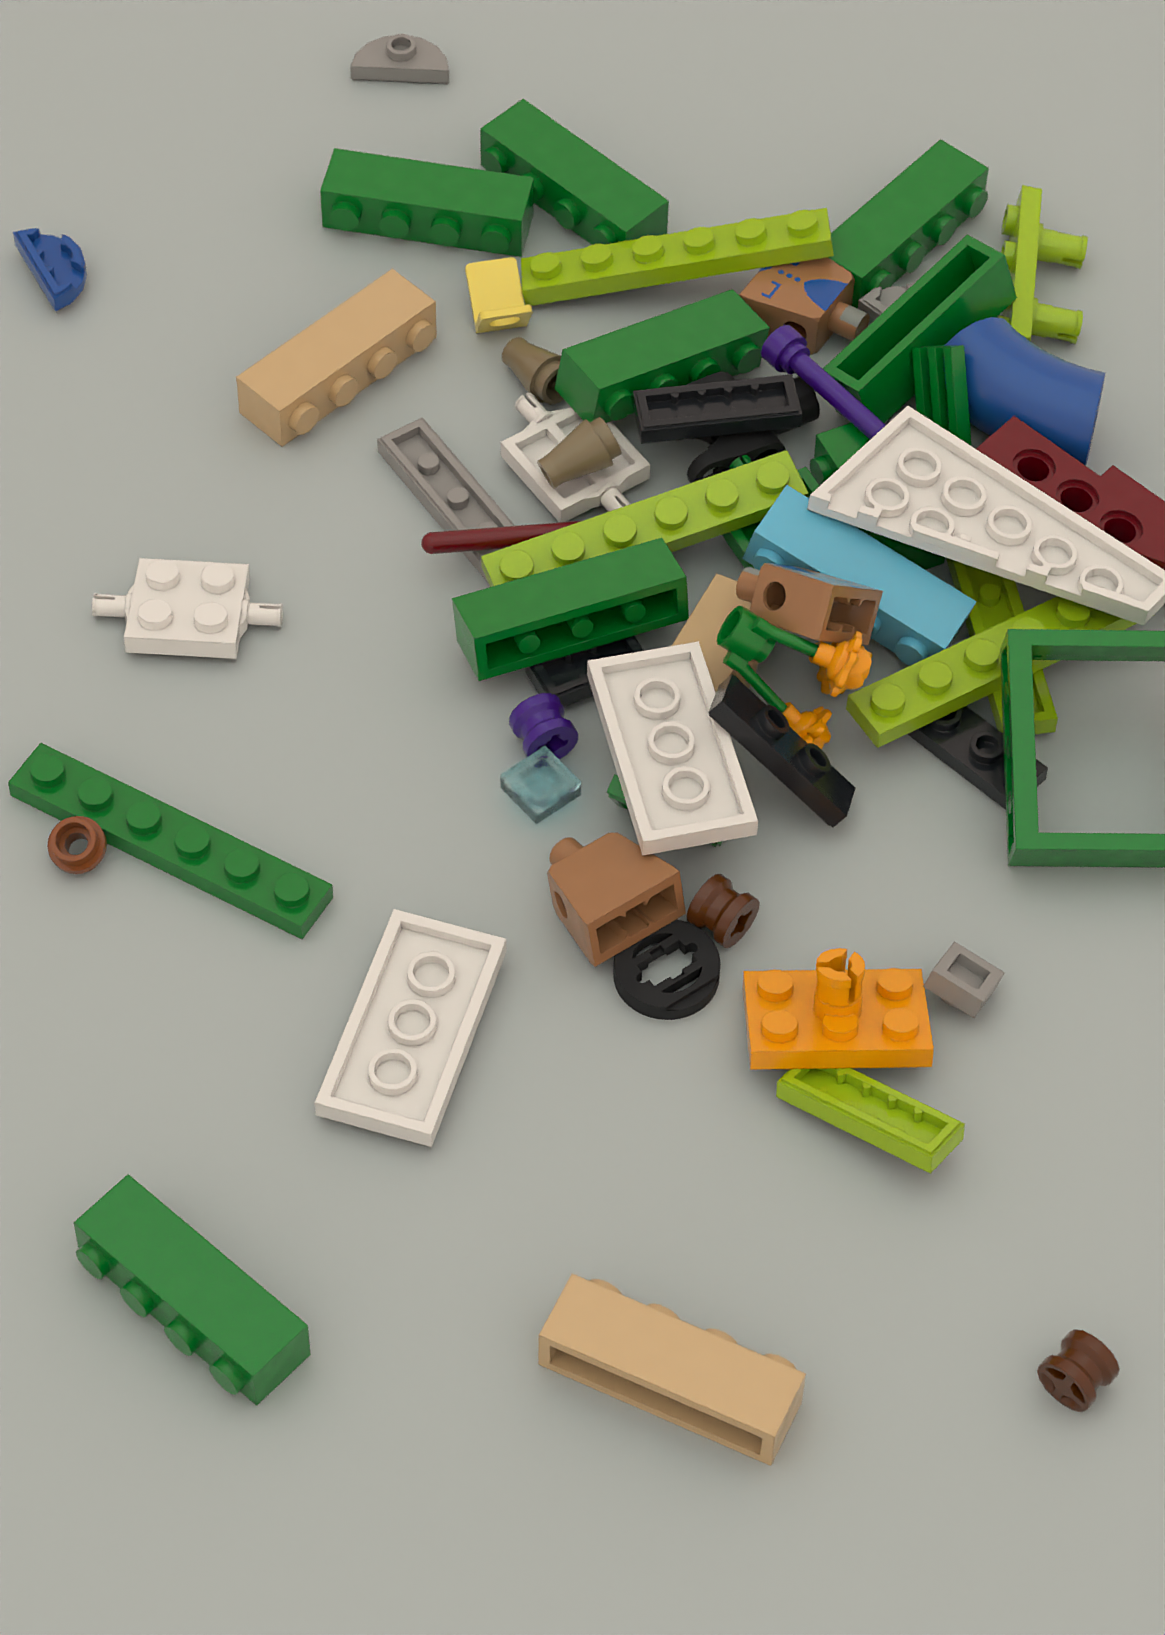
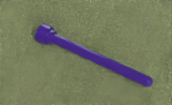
M784 325L769 335L762 346L761 356L777 372L796 373L868 439H872L886 426L810 358L807 340L793 327Z

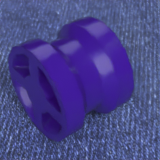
M541 693L527 698L514 708L509 717V725L517 738L524 739L523 751L531 763L537 765L558 761L566 756L578 742V732L570 720L563 718L565 715L564 706L560 699L551 693Z

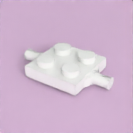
M526 393V398L522 395L517 399L515 409L522 414L529 424L523 431L501 441V457L558 522H567L599 506H604L609 512L630 505L622 493L650 479V463L612 422H608L606 424L622 451L621 455L612 460L613 466L565 482L553 489L544 477L537 461L555 448L583 420L571 407L551 412L547 411L532 393Z
M139 558L135 582L127 595L94 593L92 615L93 617L125 618V653L237 659L240 638L249 625L282 626L283 604L250 602L248 595L250 582L249 564Z

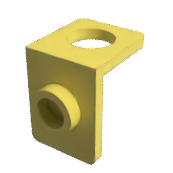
M508 257L468 263L465 267V274L476 334L527 326L533 312L531 305H524L516 259Z

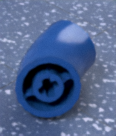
M990 317L976 321L959 331L945 344L964 345L970 424L990 437L1015 416L1082 464L1087 465L1103 391L1105 372L1073 364L1046 352L1022 336L1003 318Z

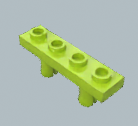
M1022 185L1016 205L1007 204L1001 228V234L1009 236V241L1005 240L1001 253L1006 257L1017 299L1003 311V316L999 315L997 318L1005 319L1029 341L1031 340V335L1076 344L1082 327L1083 311L1038 303V298L1034 297L1036 267L1038 260L1081 269L1086 255L1088 237L1044 229L1043 224L1040 223L1042 189Z

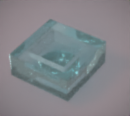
M546 746L500 774V788L536 824L581 796V781Z

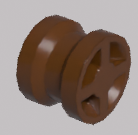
M715 874L695 894L689 905L686 920L700 929H709L713 932L714 940L724 948H730L751 927L757 916L760 902L750 893L739 894L733 889L732 882L722 874Z
M1074 1329L1062 1339L1060 1353L1046 1357L1038 1366L1037 1373L1044 1388L1054 1399L1067 1408L1083 1412L1088 1410L1095 1402L1098 1387L1111 1384L1118 1376L1120 1368L1115 1356L1103 1342L1092 1334Z

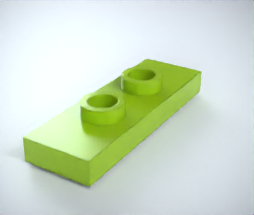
M852 1068L789 1069L777 1081V1098L930 1174L964 1139L965 1123Z

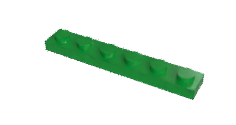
M43 743L36 747L8 782L10 796L60 821L73 816L90 818L103 830L107 844L302 940L333 899L332 884Z

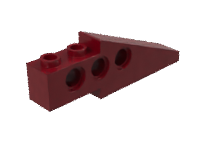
M1015 416L976 448L987 457L1165 570V501L1114 465L1099 476Z

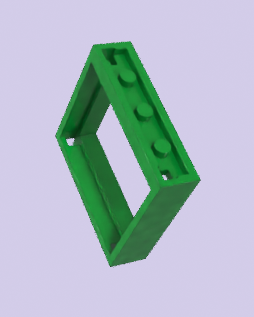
M1008 629L1000 648L1008 866L1165 868V834L1039 832L1032 660L1165 662V631Z

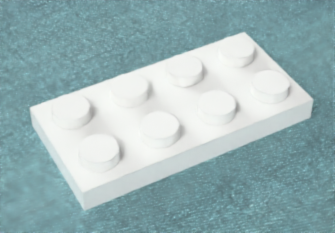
M699 641L588 660L587 677L642 856L757 835L758 818L730 734L711 718L708 713L716 692Z
M393 909L315 1100L316 1116L432 1147L504 960L506 938Z

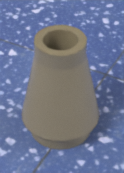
M521 337L510 340L502 351V361L513 371L527 392L532 393L539 403L554 405L564 400L555 390L561 355L533 345Z
M598 417L590 423L584 419L555 448L539 459L537 463L548 483L555 489L565 482L613 466L612 460L621 455L622 451L610 428L601 417Z

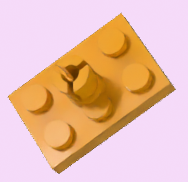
M835 948L820 954L816 961V970L774 969L768 971H743V999L750 1070L932 1067L934 1048L925 989L923 987L922 969H865L863 958L854 952L848 960V970H845L847 949Z

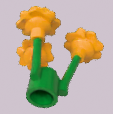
M740 605L727 616L716 640L717 645L728 651L723 659V663L737 671L768 705H772L780 710L786 717L789 726L807 743L817 745L820 749H823L824 744L828 743L831 738V733L826 723L831 718L832 712L820 706L812 711L800 713L791 702L784 703L750 667L748 662L751 660L758 663L763 662L771 653L775 643H780L807 655L811 663L818 665L820 669L816 678L821 682V692L837 697L839 694H843L846 689L856 690L863 686L864 680L869 675L872 663L871 658L873 656L862 645V633L859 631H855L852 639L849 641L844 640L840 643L833 642L831 644L823 641L812 643L775 627Z

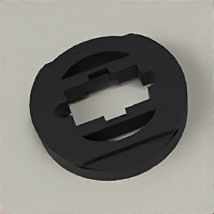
M676 919L614 956V984L622 1000L633 1010L644 1016L661 1020L685 1018L699 1012L714 997L719 985L720 955L713 940L703 930L691 923ZM658 943L650 949L646 950L645 952L641 953L640 955L636 956L645 947ZM678 949L684 955L688 952H694L692 954V964L683 968L682 974L673 979L668 977L655 986L650 980L640 983L642 981V971L648 968L649 963L664 954L668 956ZM696 978H698V979L696 980V982L693 983L690 987H688V988H686V989H684V990L675 992V991H677L678 989H680L681 987L685 986L686 984H688V983H690L691 981H693V980H695Z

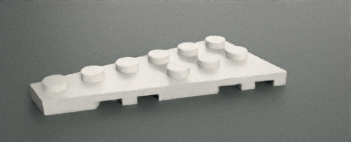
M906 406L821 484L809 498L807 507L809 511L1143 626L1165 604V570L910 406Z

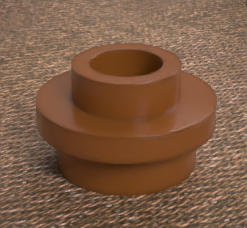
M73 816L60 821L53 828L48 838L47 847L51 860L59 869L70 874H82L94 869L102 861L106 852L107 841L103 830L94 820L83 816ZM78 839L88 841L87 848L78 855L69 853L70 846L74 841Z

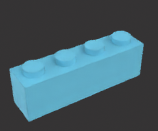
M785 486L755 529L742 559L752 564L758 570H760L764 563L796 566L882 590L883 593L871 639L894 652L908 666L951 646L977 601L855 526L807 510L809 498L790 486Z

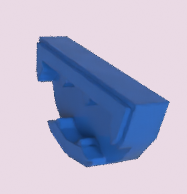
M37 228L13 232L15 246L55 312L71 304L83 291L87 277L86 264L81 248L69 236L63 234L61 239L54 235L40 234V229Z

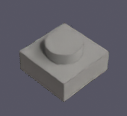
M954 941L933 968L923 987L941 997L949 1006L960 1009L972 1018H975L997 988L1005 972Z

